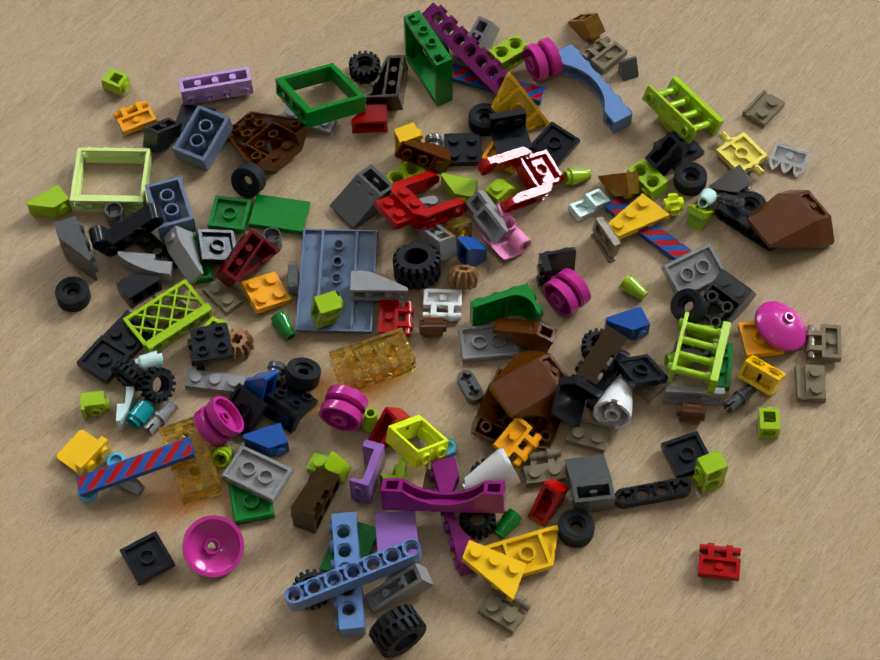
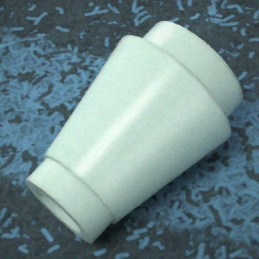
M710 188L703 189L698 199L699 207L705 208L715 204L717 201L716 192Z

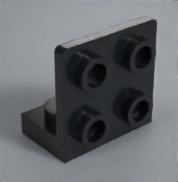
M525 108L489 114V129L497 155L520 147L532 149V143L526 127Z

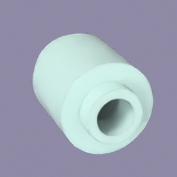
M157 350L139 355V358L135 359L136 364L138 363L139 367L144 370H148V367L153 366L162 367L161 365L165 364L162 353L158 354Z

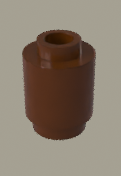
M427 317L424 320H419L420 335H425V337L443 336V332H446V321H442V317Z
M682 401L681 405H677L676 416L680 417V421H704L706 405Z

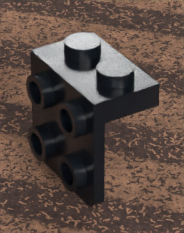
M565 247L560 250L539 253L536 282L537 286L541 287L542 292L543 285L552 276L565 268L575 270V247Z
M223 322L189 329L191 339H187L189 351L193 350L194 354L190 355L192 367L196 366L197 370L205 371V361L233 355L227 323Z
M573 374L571 377H559L551 414L574 428L579 427L586 399H600L603 391L596 388L595 384L584 381L583 377Z
M285 383L266 394L265 402L270 407L264 416L275 423H281L284 429L292 433L297 428L301 414L316 406L318 400L311 394L295 390Z

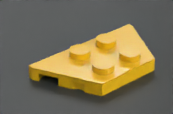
M508 72L491 105L492 109L498 113L525 108L528 131L541 125H549L550 122L515 77Z
M558 524L492 543L485 547L526 563L522 578L550 570L554 566Z

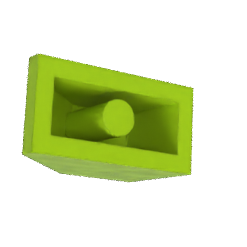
M442 173L441 187L451 200L461 198L466 203L478 190V180Z
M497 178L484 190L496 205L501 201L514 197L522 191V188L508 178Z
M58 184L26 202L29 213L33 216L58 218L72 210L68 196Z

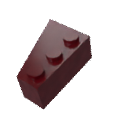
M250 228L241 236L214 276L227 287H231L279 253L280 250Z

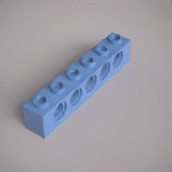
M356 511L331 514L332 521L328 522L329 534H333V540L330 541V551L334 553V559L331 560L332 570L361 559ZM341 534H349L346 538H340ZM344 552L350 553L347 557H341V554ZM354 572L349 577L354 578L359 574ZM332 581V586L337 585L339 581ZM363 585L350 590L353 593L349 596H345L342 593L337 595V598H333L334 610H338V617L335 618V628L340 631L341 637L366 635ZM347 610H354L352 615H345Z

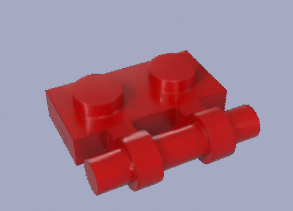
M380 300L378 336H397L398 330H403V336L406 338L410 337L413 330V323L411 321L414 315L412 302L407 301L405 302V307L399 306V300ZM399 315L404 316V321H398Z
M709 542L708 544L699 545V552H706L707 555L699 554L698 577L739 581L741 559L732 557L740 556L741 548H734L733 545H726V547L717 546L715 543ZM714 554H723L725 557L714 556Z

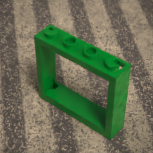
M420 10L403 16L405 58L436 106L452 101L451 56ZM423 49L425 50V52L427 53V55L429 56V58L431 59V61H432L433 64L435 65V68L433 67V65L431 64V62L429 61V59L427 58V56H426L425 53L423 52Z
M334 63L275 78L276 94L306 128L365 112V102H367L365 94H362L357 86ZM332 80L348 98L310 108L295 90Z

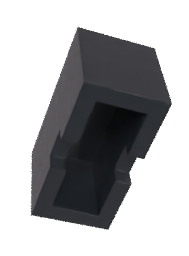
M670 131L660 141L661 144L657 148H653L645 157L663 176L689 150Z

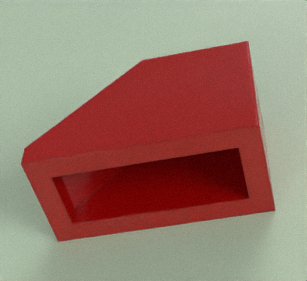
M387 104L368 105L365 108V112L359 113L352 118V133L388 132Z
M385 407L368 440L384 444V449L390 446L386 442L388 426L411 417L402 408Z
M554 478L544 482L527 517L545 527L562 505L569 487Z

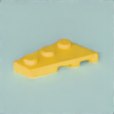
M642 193L608 223L615 236L621 240L637 233L639 229L654 226L656 222L670 219V214Z
M469 540L461 561L476 574L488 580L493 588L500 590L512 603L526 563Z

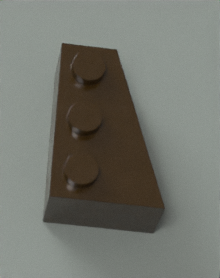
M390 55L386 57L378 71L379 75L372 82L369 93H366L367 102L365 103L366 106L387 104V110H403L408 65L405 55Z
M608 325L605 329L601 328L595 337L598 339L594 346L590 344L585 352L587 357L584 362L580 360L575 368L576 375L583 377L584 381L593 383L596 386L627 339V337Z
M317 467L314 473L310 474L308 482L290 507L293 526L316 534L340 486L339 474Z

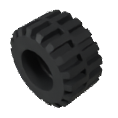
M411 242L408 245H402V248H398L397 252L393 254V269L396 282L407 287L409 290L427 289L428 286L435 285V282H438L441 276L438 250L434 246H429L428 243L423 244L421 242Z
M404 604L383 614L371 627L369 637L383 657L391 658L412 648L423 637L427 626L411 604Z

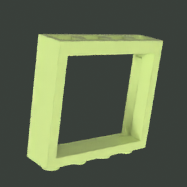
M78 148L70 194L72 211L104 212L107 204L117 202L123 207V212H136L147 205L145 185H148L150 182L152 167L150 149ZM85 163L144 164L140 196L81 195Z

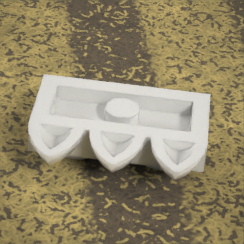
M776 141L769 159L770 168L773 170L781 163L783 173L788 172L793 167L794 176L798 177L805 171L811 152Z

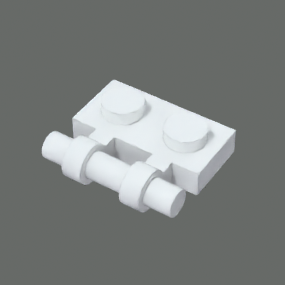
M424 289L423 308L431 309V312H423V319L427 317H442V320H448V322L461 320V313H454V309H462V290ZM437 309H448V313L437 312Z

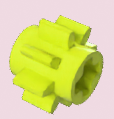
M677 193L668 194V198L663 199L664 210L669 212L671 216H679V211H684L683 197H678Z

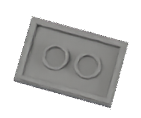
M710 243L661 267L675 294L686 288L699 291L709 286L722 269L725 270Z
M495 324L458 328L463 364L513 359L520 353L519 344L492 332Z
M241 445L221 475V478L274 504L294 473V470Z

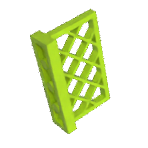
M184 279L124 317L123 322L145 348L146 353L156 350L158 353L187 334L189 329L196 328L212 317V307L208 303L206 304L189 282ZM184 286L189 291L188 296L177 295L178 290ZM173 298V305H162V300ZM176 299L187 300L186 308L175 307ZM189 302H198L201 307L189 309ZM149 308L158 309L157 316L146 315V311ZM160 310H172L170 318L159 317ZM174 311L185 312L184 318L173 319ZM141 318V326L132 325L130 320ZM145 319L156 320L155 328L144 327ZM158 321L169 322V327L165 330L157 329ZM142 332H153V338L145 341L142 337Z

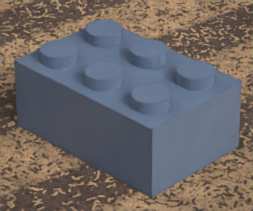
M198 105L172 148L176 159L209 171L233 129L230 117Z
M181 176L145 185L149 203L159 204L164 218V223L157 228L161 241L164 240L166 233L175 225L192 233L197 231Z

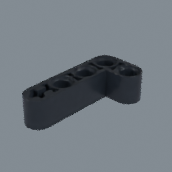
M149 203L111 229H107L102 225L91 227L88 233L92 247L105 256H115L118 254V251L125 250L164 223V218L159 204Z

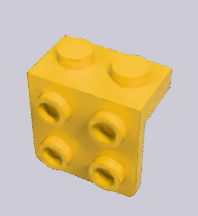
M80 430L57 453L56 457L58 461L81 476L92 472L111 452L108 439L101 436L97 440L86 431Z

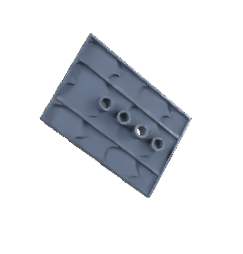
M303 229L295 331L372 333L374 301H351L350 280L351 271L363 270L376 274L378 230ZM336 261H341L340 264H335ZM335 290L337 295L341 296L344 305L338 323L316 329L310 315L313 298Z

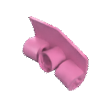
M500 203L495 206L506 224L508 233L497 244H494L479 224L478 226L483 240L505 261L528 250L532 241L516 226V221L512 217L511 212L504 213L499 205Z

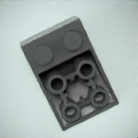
M371 164L351 180L330 204V207L355 229L378 212L374 208V203L377 200L389 197L392 183Z
M76 216L55 222L54 226L65 258L96 281V272L99 271L82 222L78 223Z
M722 269L703 294L707 302V312L699 323L714 326L715 329L721 328L723 321L732 323L748 307L757 294L729 272Z
M596 455L565 459L573 509H582L586 512L614 509L615 493L605 456Z

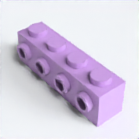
M249 66L178 79L183 105H193L253 94Z

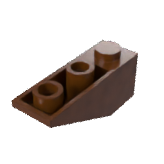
M402 141L394 155L396 158L441 175L445 173L451 163L449 149L434 143Z
M498 317L492 332L529 350L548 352L554 342L557 329L540 321Z

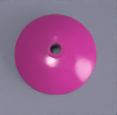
M768 301L757 309L755 325L759 334L768 344L786 352L796 351L805 344L807 340L806 325L799 313L792 307L781 302Z
M217 515L202 517L192 523L184 535L182 542L183 556L189 567L202 576L220 577L234 570L242 559L244 552L242 533L236 524L225 517ZM210 542L215 546L213 550L208 549Z

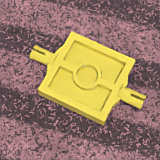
M725 131L719 134V137L725 143L716 149V155L731 169L740 164L746 173L753 170L759 177L764 175L765 171L759 164L766 161L768 155L744 132L732 138Z

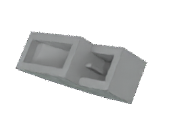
M477 190L467 200L466 204L474 213L473 218L490 240L497 244L508 233L506 224L486 191Z
M118 251L117 255L120 265L128 271L140 275L159 276L161 283H173L175 273L173 262L158 261L155 254Z

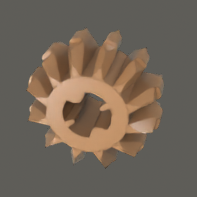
M455 264L449 268L447 274L448 284L452 288H457V290H472V288L477 287L479 270L474 266H469V264Z
M241 327L238 331L232 328L229 334L233 349V359L236 361L238 357H241L244 360V355L250 356L251 350H254L253 336L249 334L248 330L242 331Z

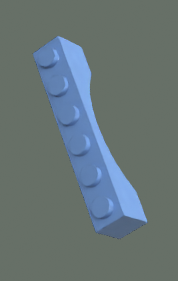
M572 44L558 50L563 64L561 74L581 81L595 92L603 107V122L614 134L631 125L633 116L631 109L626 107L620 96L616 95L610 85L603 81L601 75L591 67L590 62L581 56L580 51L575 49Z

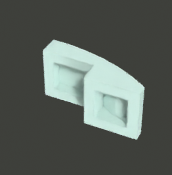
M599 188L586 193L584 199L569 204L567 210L579 222L600 211L610 203V200Z
M126 386L125 404H117L116 423L119 430H123L127 426L128 422L126 419L128 418V413L136 404L137 395L134 386Z

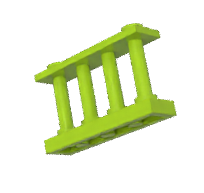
M678 76L672 77L668 88L657 91L651 84L648 85L642 97V100L688 144L692 143L697 131L706 129L712 135L718 134L724 122ZM671 95L676 101L669 102L664 97ZM682 106L687 112L681 114L676 108ZM694 117L699 123L693 125L687 119Z
M686 311L684 319H679L677 329L681 331L673 362L669 361L666 373L670 374L668 382H672L674 373L704 380L705 383H708L707 392L714 393L719 379L731 323L723 321L722 327L717 329L687 322L689 312ZM685 329L714 336L715 339H718V343L714 342L713 344L684 336ZM685 344L709 350L715 356L707 358L680 351L681 345ZM678 358L707 365L708 368H711V372L707 371L705 373L677 366Z

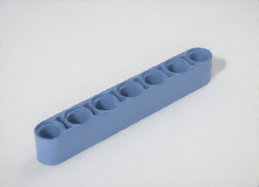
M409 539L293 585L285 591L287 605L292 611H300L405 569L413 563H418L422 559L420 543L417 540ZM412 549L417 550L415 554L407 553L409 550ZM391 557L398 558L395 562L388 561ZM371 565L378 566L375 570L368 569ZM354 572L359 574L354 578L349 577ZM334 580L339 581L337 585H330V583ZM313 588L320 589L317 593H310ZM300 596L297 601H291L292 597Z

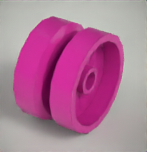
M549 37L538 40L537 44L531 43L523 47V58L526 68L536 82L546 80L549 76H556L563 71L562 59L558 48Z
M568 268L561 270L556 274L555 278H551L543 285V293L551 307L557 313L567 318L576 313L578 308L586 305L591 299L590 291L584 280L576 272Z
M332 385L327 390L325 401L319 410V416L326 424L335 429L350 432L359 429L365 410L368 407V399L364 394L352 387Z
M222 396L214 397L206 406L201 407L194 414L193 420L199 434L205 441L215 447H222L244 429V422L240 412L232 402Z

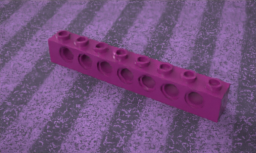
M433 2L422 13L430 27L439 32L447 46L497 95L509 71L506 68L502 70L500 68L502 64L496 58L492 60L489 57L491 54L485 47L481 49L478 46L480 43L473 36L471 38L467 36L469 32L463 26L459 28L456 25L458 21L452 15L449 17L446 15L448 11L441 4L437 6Z

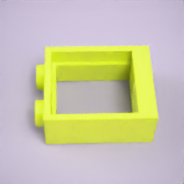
M420 415L389 425L386 442L414 468L445 457L449 443L447 438ZM418 436L428 446L418 450L407 439Z

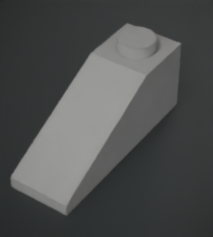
M478 16L468 37L471 38L473 36L480 43L478 46L481 49L483 47L488 49L494 42L500 29L492 21ZM458 56L454 61L456 64L469 68Z
M175 225L164 236L166 248L190 285H193L204 275L194 236L191 231Z
M441 225L425 230L415 229L424 243H428L429 246H434L438 250L440 261H448L450 258L457 256L455 235Z
M351 271V301H408L407 287L370 271Z
M413 563L365 594L372 612L376 613L416 597L434 584L427 568Z

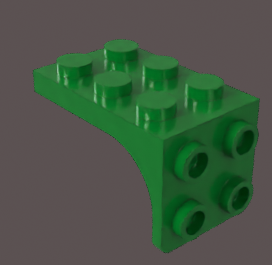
M528 283L513 286L508 290L494 292L489 296L478 297L470 301L471 326H481L496 321L498 317L506 318L509 316H521L527 320L543 322L542 316L544 312L542 306L537 304L536 294L533 289H530Z

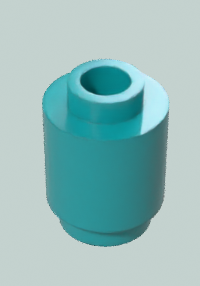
M146 399L138 400L128 413L126 421L136 429H139L141 426L143 427L154 413L153 404Z

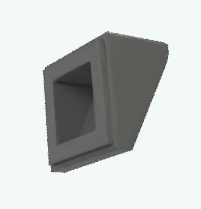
M636 56L619 60L618 73L623 81L639 76Z

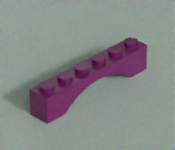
M451 456L431 461V469H428L430 481L435 483L433 491L455 492L459 484V471L455 457ZM439 512L440 516L445 518V522H443L445 534L449 533L450 536L448 540L450 552L454 551L455 558H453L455 570L459 569L461 576L474 574L475 572L464 564L461 559L468 541H476L463 531L457 522L454 512Z
M383 478L381 486L382 510L504 514L506 505L505 481H484L467 490L438 492L416 486L404 478Z

